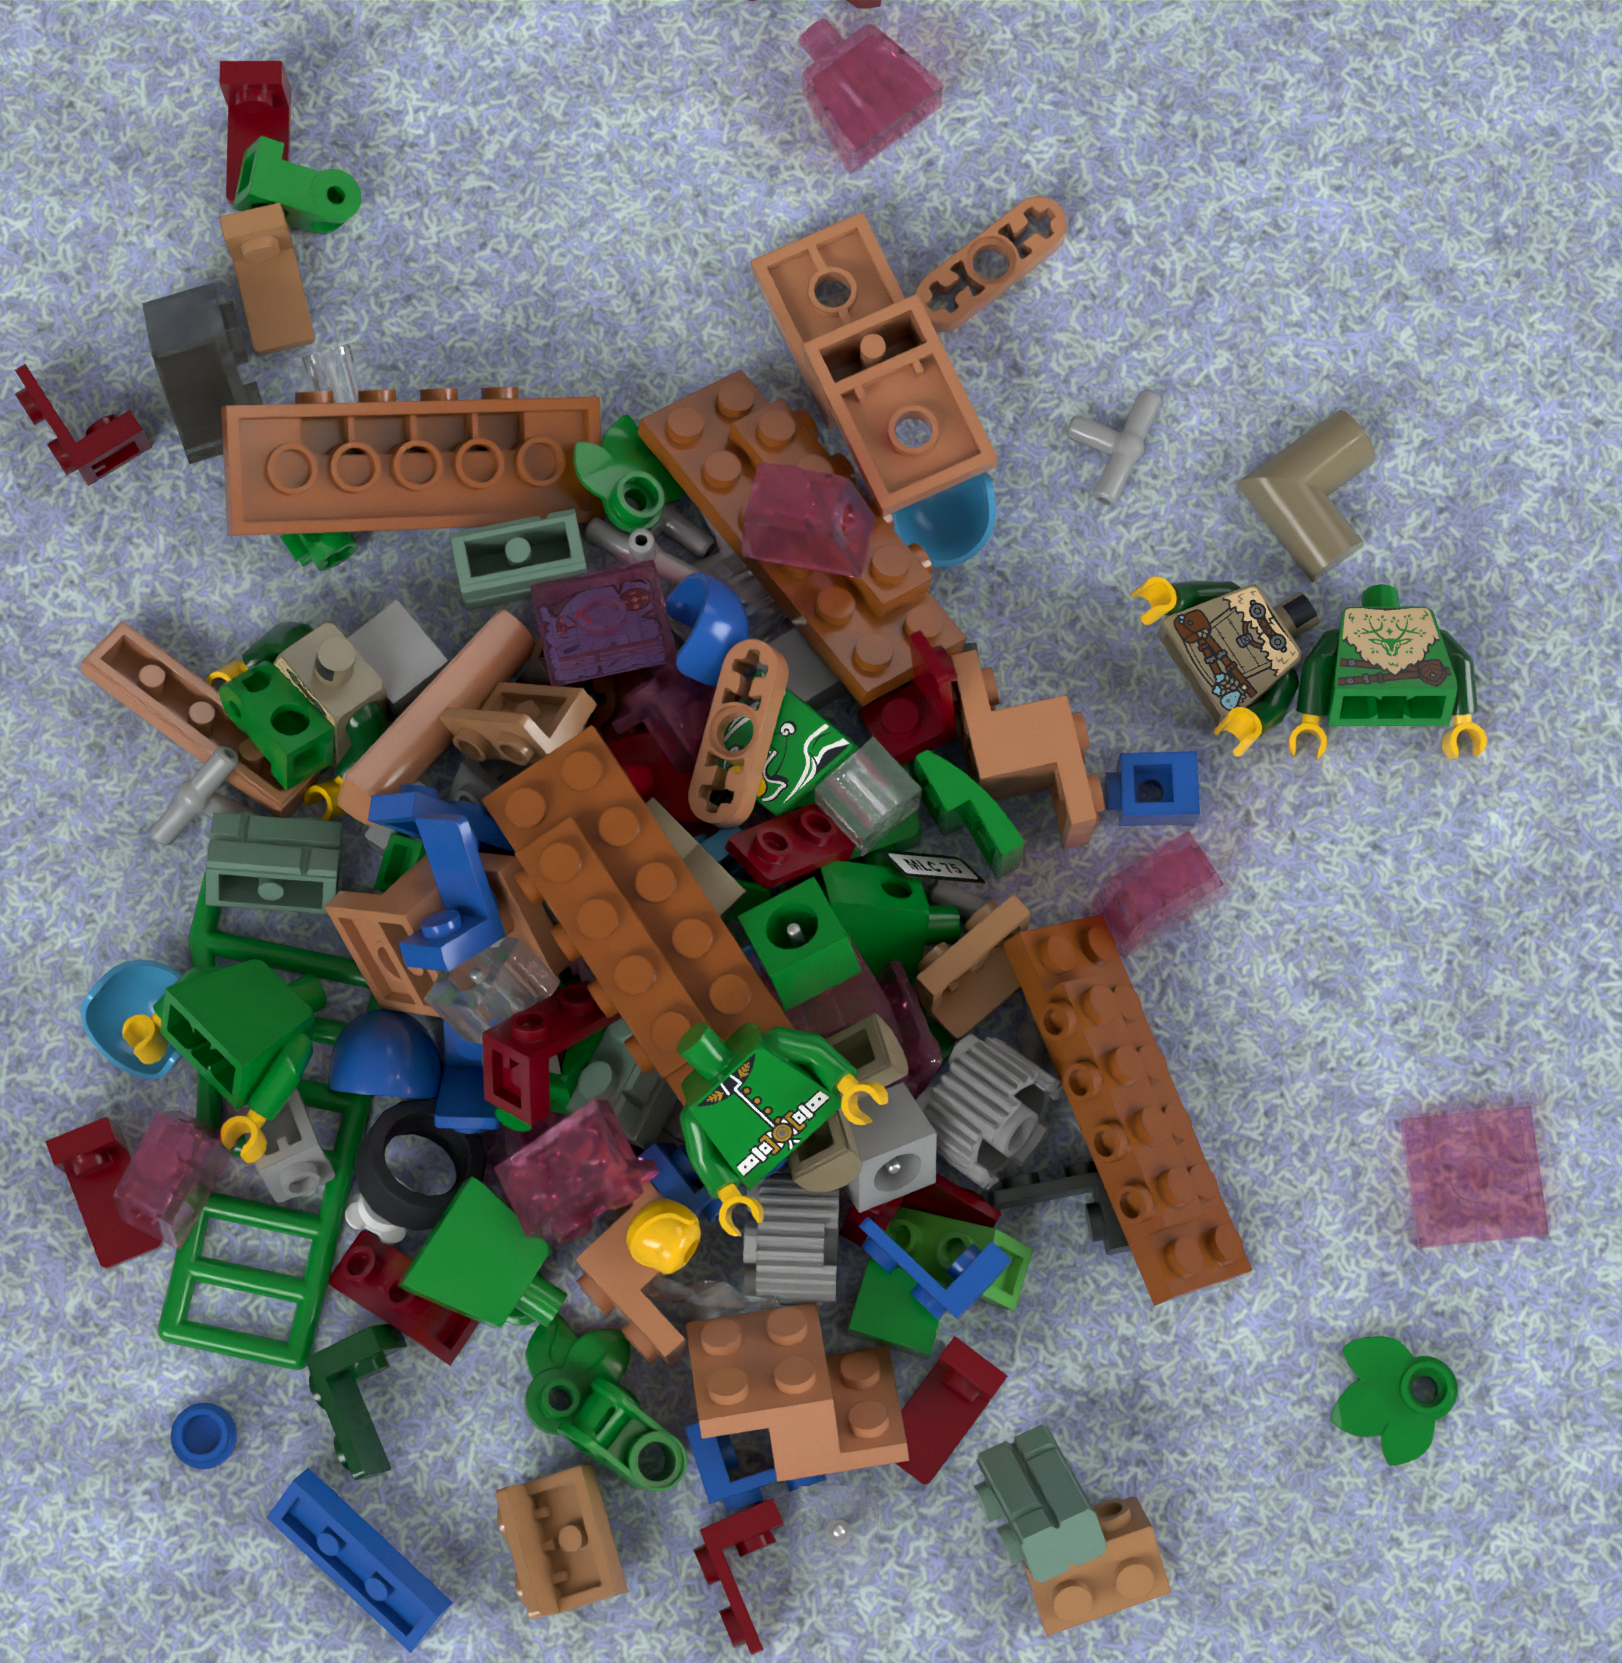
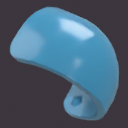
M984 472L891 513L894 520L893 530L906 546L911 543L919 544L928 554L932 567H951L964 563L985 546L993 531L996 519V503L991 476Z
M141 959L126 961L109 970L86 995L80 1009L84 1030L92 1044L113 1065L133 1076L144 1079H158L165 1076L183 1056L168 1042V1049L159 1061L153 1064H144L134 1054L135 1047H131L123 1038L122 1028L125 1021L134 1015L143 1014L151 1017L155 1013L153 1005L165 994V988L175 984L183 975L168 965Z

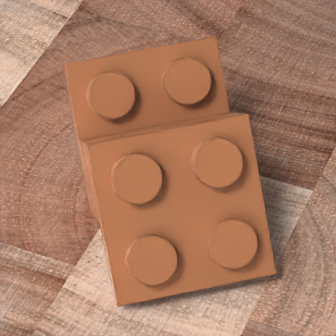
M977 650L951 655V661L957 673V680L951 682V685L956 692L961 706V710L955 712L954 715L968 776L980 785L994 801L1049 789L1064 850L1088 845L1094 826L1100 824L1099 812L1104 811L1105 806L1097 773L1086 775L1084 767V750L1090 749L1082 712L1071 713L1067 695L996 710L995 705L999 704V694L992 667L981 669Z
M479 853L489 886L498 901V913L506 937L449 972L406 967L398 942L420 930V923L424 918L445 910L427 854L382 895L341 890L324 905L381 1009L463 1020L488 997L470 977V972L474 968H480L499 986L503 983L507 973L512 974L514 972L556 978L572 963L563 953L550 932V928L555 926L556 922L546 913L542 903L534 906L529 901L515 880L513 873L523 867L516 856Z
M608 1138L589 1155L596 1171L590 1179L595 1184L594 1188L619 1215L628 1207L630 1209L575 1258L583 1273L576 1282L584 1294L605 1316L616 1308L628 1321V1324L621 1331L629 1343L650 1365L660 1356L671 1367L689 1348L685 1338L653 1305L649 1298L678 1271L673 1274H663L653 1268L641 1265L631 1256L626 1243L628 1225L633 1216L649 1201L664 1197ZM699 1241L697 1249L690 1260L702 1250L701 1241Z
M816 1302L685 1323L702 1439L769 1428L777 1482L909 1461L907 1440L888 1346L826 1356Z

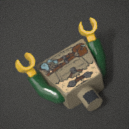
M1159 576L1149 578L1130 593L1131 598L1143 597L1151 604L1152 608L1140 616L1141 622L1144 625H1150L1164 615L1169 616L1162 620L1157 636L1216 725L1213 731L1214 734L1218 736L1220 733L1222 735L1228 731L1238 738L1239 744L1232 751L1236 757L1242 756L1256 739L1282 723L1300 686L1297 671L1304 657L1294 639L1319 624L1318 615L1314 607L1303 593L1299 592L1273 608L1260 587L1256 584L1241 588L1232 581H1184L1169 583L1166 579Z
M331 621L324 622L316 629L305 623H280L242 654L243 661L234 660L209 674L206 682L210 685L221 679H225L228 682L266 660L276 666L334 726V756L331 765L334 767L337 777L309 787L304 796L306 806L319 803L324 798L326 799L327 811L321 819L328 821L348 814L337 805V798L345 774L389 728L387 724V688L379 675Z

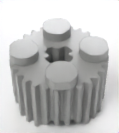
M970 1034L960 1040L949 1057L950 1070L947 1074H943L941 1083L935 1086V1088L930 1087L923 1091L916 1099V1102L937 1132L936 1154L980 1187L989 1190L993 1184L999 1181V1178L995 1176L996 1173H1002L1007 1164L1011 1165L1015 1162L1021 1167L1026 1162L1030 1163L1033 1154L1041 1149V1143L1047 1140L1049 1136L1047 1133L1050 1129V1126L1043 1121L1045 1119L1044 1112L1049 1109L1050 1105L1048 1102L1051 1099L1055 1101L1059 1099V1093L1063 1086L1060 1084V1081L996 1037L993 1039L988 1037L983 1042Z
M773 1173L758 1182L751 1190L747 1188V1196L756 1199L762 1205L764 1219L762 1223H758L752 1213H749L748 1223H745L743 1263H756V1265L745 1264L744 1303L794 1306L816 1302L817 1307H823V1302H836L841 1188L826 1192L808 1191L793 1181L791 1173Z

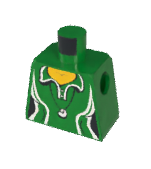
M759 668L751 681L755 677L765 678L767 672ZM786 687L753 810L747 820L738 826L739 829L744 826L760 804L777 817L802 808L864 751V749L788 687ZM741 697L739 701L756 711L760 706L759 702L750 697L748 700ZM740 717L731 721L726 727L724 743L729 751H740L750 743L753 737V725L750 719ZM719 758L717 766L726 771L730 768L739 774L742 772L743 766L733 765ZM724 787L712 803L718 807L722 803L731 804L734 793Z

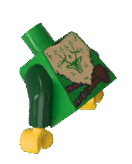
M1379 584L1368 587L1361 595L1362 607H1348L1342 610L1339 629L1324 632L1302 665L1296 708L1297 712L1302 713L1301 725L1291 732L1288 740V750L1293 758L1295 756L1297 736L1302 733H1311L1319 741L1316 761L1319 760L1327 747V736L1320 727L1321 716L1327 715L1328 726H1449L1451 715H1453L1454 727L1448 729L1442 738L1444 754L1451 760L1458 758L1457 736L1460 732H1464L1472 739L1474 757L1480 755L1487 745V736L1485 731L1472 721V714L1478 711L1474 663L1471 656L1448 631L1439 629L1432 610L1426 606H1400L1398 591L1390 585Z

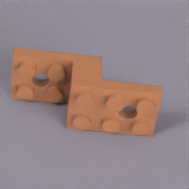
M863 212L750 261V269L827 429L830 430L838 426L881 517H885L997 467L998 457L918 294L908 298L904 297ZM826 281H839L849 289L850 297L841 306L827 307L821 304L815 297V291L819 285ZM906 419H919L928 425L932 435L924 445L908 447L897 439L895 435L896 427Z

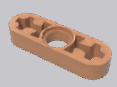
M1034 196L1023 200L922 279L917 287L916 294H918L935 331L949 332L959 328L1060 248L1064 241L1067 221L1063 209L1057 202L1042 196ZM1032 216L1037 221H1041L1046 217L1051 220L1048 231L1050 237L1045 239L1039 233L1033 234L1022 243L1021 252L1026 257L1020 259L1013 243L1027 231V217ZM1009 233L1012 242L1004 237L1003 234ZM984 251H996L1006 258L1009 268L1003 276L997 279H985L974 270L973 261L975 257ZM959 269L962 270L967 284L979 294L973 296L969 286H967L955 296L954 312L949 313L943 307L935 312L930 309L933 297L931 292L937 289L942 295L949 294L960 283V276L955 272Z
M748 639L737 643L729 650L724 659L688 791V801L692 812L702 821L720 829H731L741 825L747 820L753 810L788 681L789 669L783 655L760 640ZM758 662H761L768 667L765 678L755 677L753 681H750L743 676L746 665L756 666ZM738 695L745 700H748L750 697L760 703L759 709L756 711L744 703L734 702L735 697ZM740 717L749 718L753 725V737L750 743L740 751H729L724 743L726 727L734 719ZM719 758L733 765L743 766L742 772L739 774L730 768L726 771L717 766ZM725 787L734 793L731 804L722 803L718 807L709 802L713 790L722 791Z

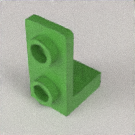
M904 1207L899 1208L889 1227L884 1232L933 1279L952 1284L955 1280L946 1272L968 1247L974 1243L983 1251L991 1241L1012 1260V1263L979 1299L990 1305L1015 1311L1032 1256V1248L998 1229Z

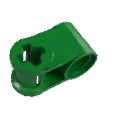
M596 1376L591 1383L593 1393L571 1422L563 1421L557 1428L558 1433L580 1452L593 1461L605 1466L627 1485L637 1490L665 1491L673 1488L682 1480L687 1469V1455L682 1443L644 1413L643 1409L626 1393L604 1378ZM653 1442L663 1451L665 1464L662 1472L656 1478L649 1480L639 1470L638 1455L644 1446Z

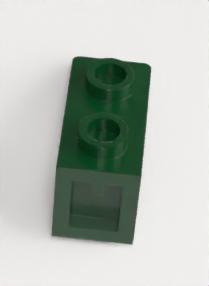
M390 1324L367 1327L304 1358L311 1374L309 1376V1387L312 1396L317 1404L326 1410L335 1432L334 1449L341 1464L351 1471L355 1480L379 1476L391 1470L384 1448L356 1383L389 1368L390 1365L386 1357L408 1347L402 1332Z

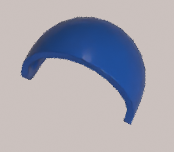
M695 572L681 581L666 600L668 615L693 629L676 655V665L678 670L684 675L703 684L717 687L727 653L737 643L749 639V619L741 600L729 586L716 577L703 572Z
M374 1009L360 1014L351 1020L339 1033L330 1057L329 1090L389 1097L438 1099L442 1079L440 1055L427 1028L416 1018L401 1011Z

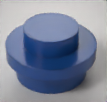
M197 1403L187 1407L177 1416L172 1425L170 1437L172 1448L176 1456L183 1463L196 1469H211L223 1464L232 1455L237 1444L238 1434L234 1419L225 1409L212 1403Z

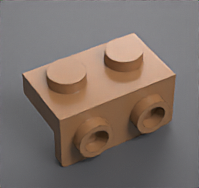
M499 682L481 710L446 707L439 720L454 735V745L466 756L477 761H485L486 759L506 760L524 766L528 763H536L581 733L584 724L597 704L583 688Z
M1015 894L1011 895L1000 906L994 900L986 903L966 922L965 927L969 931L952 947L945 941L941 942L929 951L916 966L921 973L916 976L914 997L955 1041L962 1040L1021 989L1002 943L1019 932L1028 931L1031 912Z
M593 1463L579 1465L525 1484L507 1486L496 1490V1499L499 1506L497 1511L499 1529L509 1543L516 1568L515 1588L519 1599L526 1606L530 1619L533 1620L564 1613L628 1592Z
M1136 1497L1124 1500H1106L1093 1508L1108 1546L1105 1554L1080 1566H1076L1073 1563L1069 1565L1067 1572L1043 1583L1037 1580L1034 1581L1025 1562H1021L1042 1627L1047 1636L1172 1593L1152 1525Z

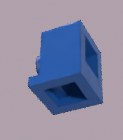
M1197 751L1120 753L1116 764L1117 772L1105 773L1106 810H1118L1119 826H1195L1200 815ZM1145 784L1155 785L1161 792V800L1159 802L1144 803L1138 796V789Z

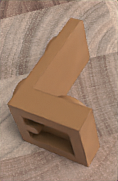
M281 203L220 216L224 240L234 263L255 353L263 356L314 343L315 334L292 236Z

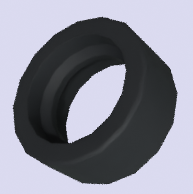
M429 1099L401 1101L383 1111L359 1146L354 1169L359 1192L370 1208L392 1225L414 1231L429 1230L435 1227L465 1179L473 1176L483 1182L487 1162L482 1138L478 1133L465 1134L457 1132L453 1128H437L435 1126L434 1113L437 1102ZM413 1134L428 1138L442 1147L453 1161L456 1171V1180L451 1189L444 1194L425 1195L411 1191L398 1182L387 1167L384 1156L386 1146L392 1138Z

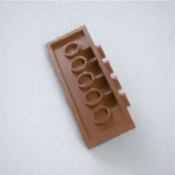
M740 369L640 420L639 437L862 707L914 678L908 635L921 630L932 648L942 645L950 658L951 655L962 652L967 637L928 592L933 579L931 575L932 564L928 554L917 543L905 545L893 530L894 520L892 514L881 517L874 500L868 501L855 485L856 475L850 461L841 453L830 456L819 443L817 425L806 410L798 409L793 412L782 398L769 403Z
M519 387L481 388V400H458L457 388H436L419 390L420 401L396 402V390L357 391L358 403H334L333 391L296 392L295 404L221 407L227 536L474 528L534 516H540L543 520L547 519L549 513L574 508L578 524H589L596 517L605 521L602 499L583 486L575 472L573 463L574 446L577 442H588L600 446V397L519 399Z
M593 725L481 799L515 850V856L523 866L513 873L518 885L534 906H537L544 900L559 921L558 924L550 928L555 941L571 962L582 956L596 977L595 980L587 984L592 997L607 1018H611L619 1012L634 1034L626 1039L624 1044L645 1075L656 1068L661 1077L667 1080L683 1106H685L686 1100L681 1084L694 1068L676 1052V1047L682 1036L691 1027L704 1022L723 1041H726L747 1022H753L765 1030L775 1026L795 1029Z
M1095 915L1019 932L1002 942L1154 1306L1230 1281L1252 1271V1267L1243 1249L1242 1239L1235 1230L1219 1192L1217 1180L1208 1166L1192 1128L1190 1116L1183 1107L1167 1069L1165 1057L1158 1048L1142 1010L1140 998L1133 989L1117 951L1115 939L1109 932L1103 915Z

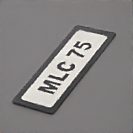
M880 850L905 877L986 883L964 860L956 856Z

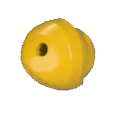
M667 1198L653 1199L633 1216L628 1225L626 1237L628 1250L634 1260L641 1265L653 1268L663 1274H673L688 1263L697 1249L701 1237L697 1216L685 1205Z

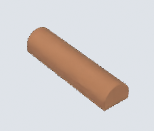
M504 608L502 611L498 610L345 774L337 798V805L356 820L368 825H376L368 821L371 797L373 795L399 793L401 785L415 784L453 742L454 735L439 720L445 708L481 710L499 682L508 683L530 659L535 641L523 623Z
M121 621L81 661V674L203 764L206 763L218 747L225 746L231 748L237 754L239 762L225 780L275 817L290 818L304 802L306 790L317 784L321 771L286 791L271 774V763L251 742L248 734L242 732L229 718L220 700L219 691L124 621Z

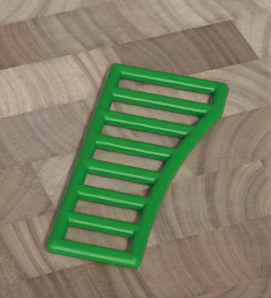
M205 871L188 936L191 968L195 966H215V956L240 962L257 959L264 961L270 968L302 975L312 974L316 978L370 989L354 959L218 931L217 926L222 907L206 905ZM372 991L367 1012L381 1009ZM315 1016L311 1042L333 1046L339 1033L348 1023ZM198 1072L195 1139L174 1263L157 1328L161 1340L171 1344L292 1370H302L307 1367L304 1358L312 1355L355 1174L354 1169L358 1148L363 1140L373 1095L329 1090L328 1084L301 1079L297 1086L306 1106L342 1114L334 1150L323 1149L333 1167L335 1178L325 1183L319 1213L315 1214L213 1192L218 1154L241 1158V1150L247 1142L243 1134L237 1139L235 1145L230 1150L223 1145L220 1132L222 1128V1095ZM213 1218L311 1239L312 1242L303 1278L202 1256L208 1219ZM200 1282L297 1303L288 1342L187 1320L195 1283Z

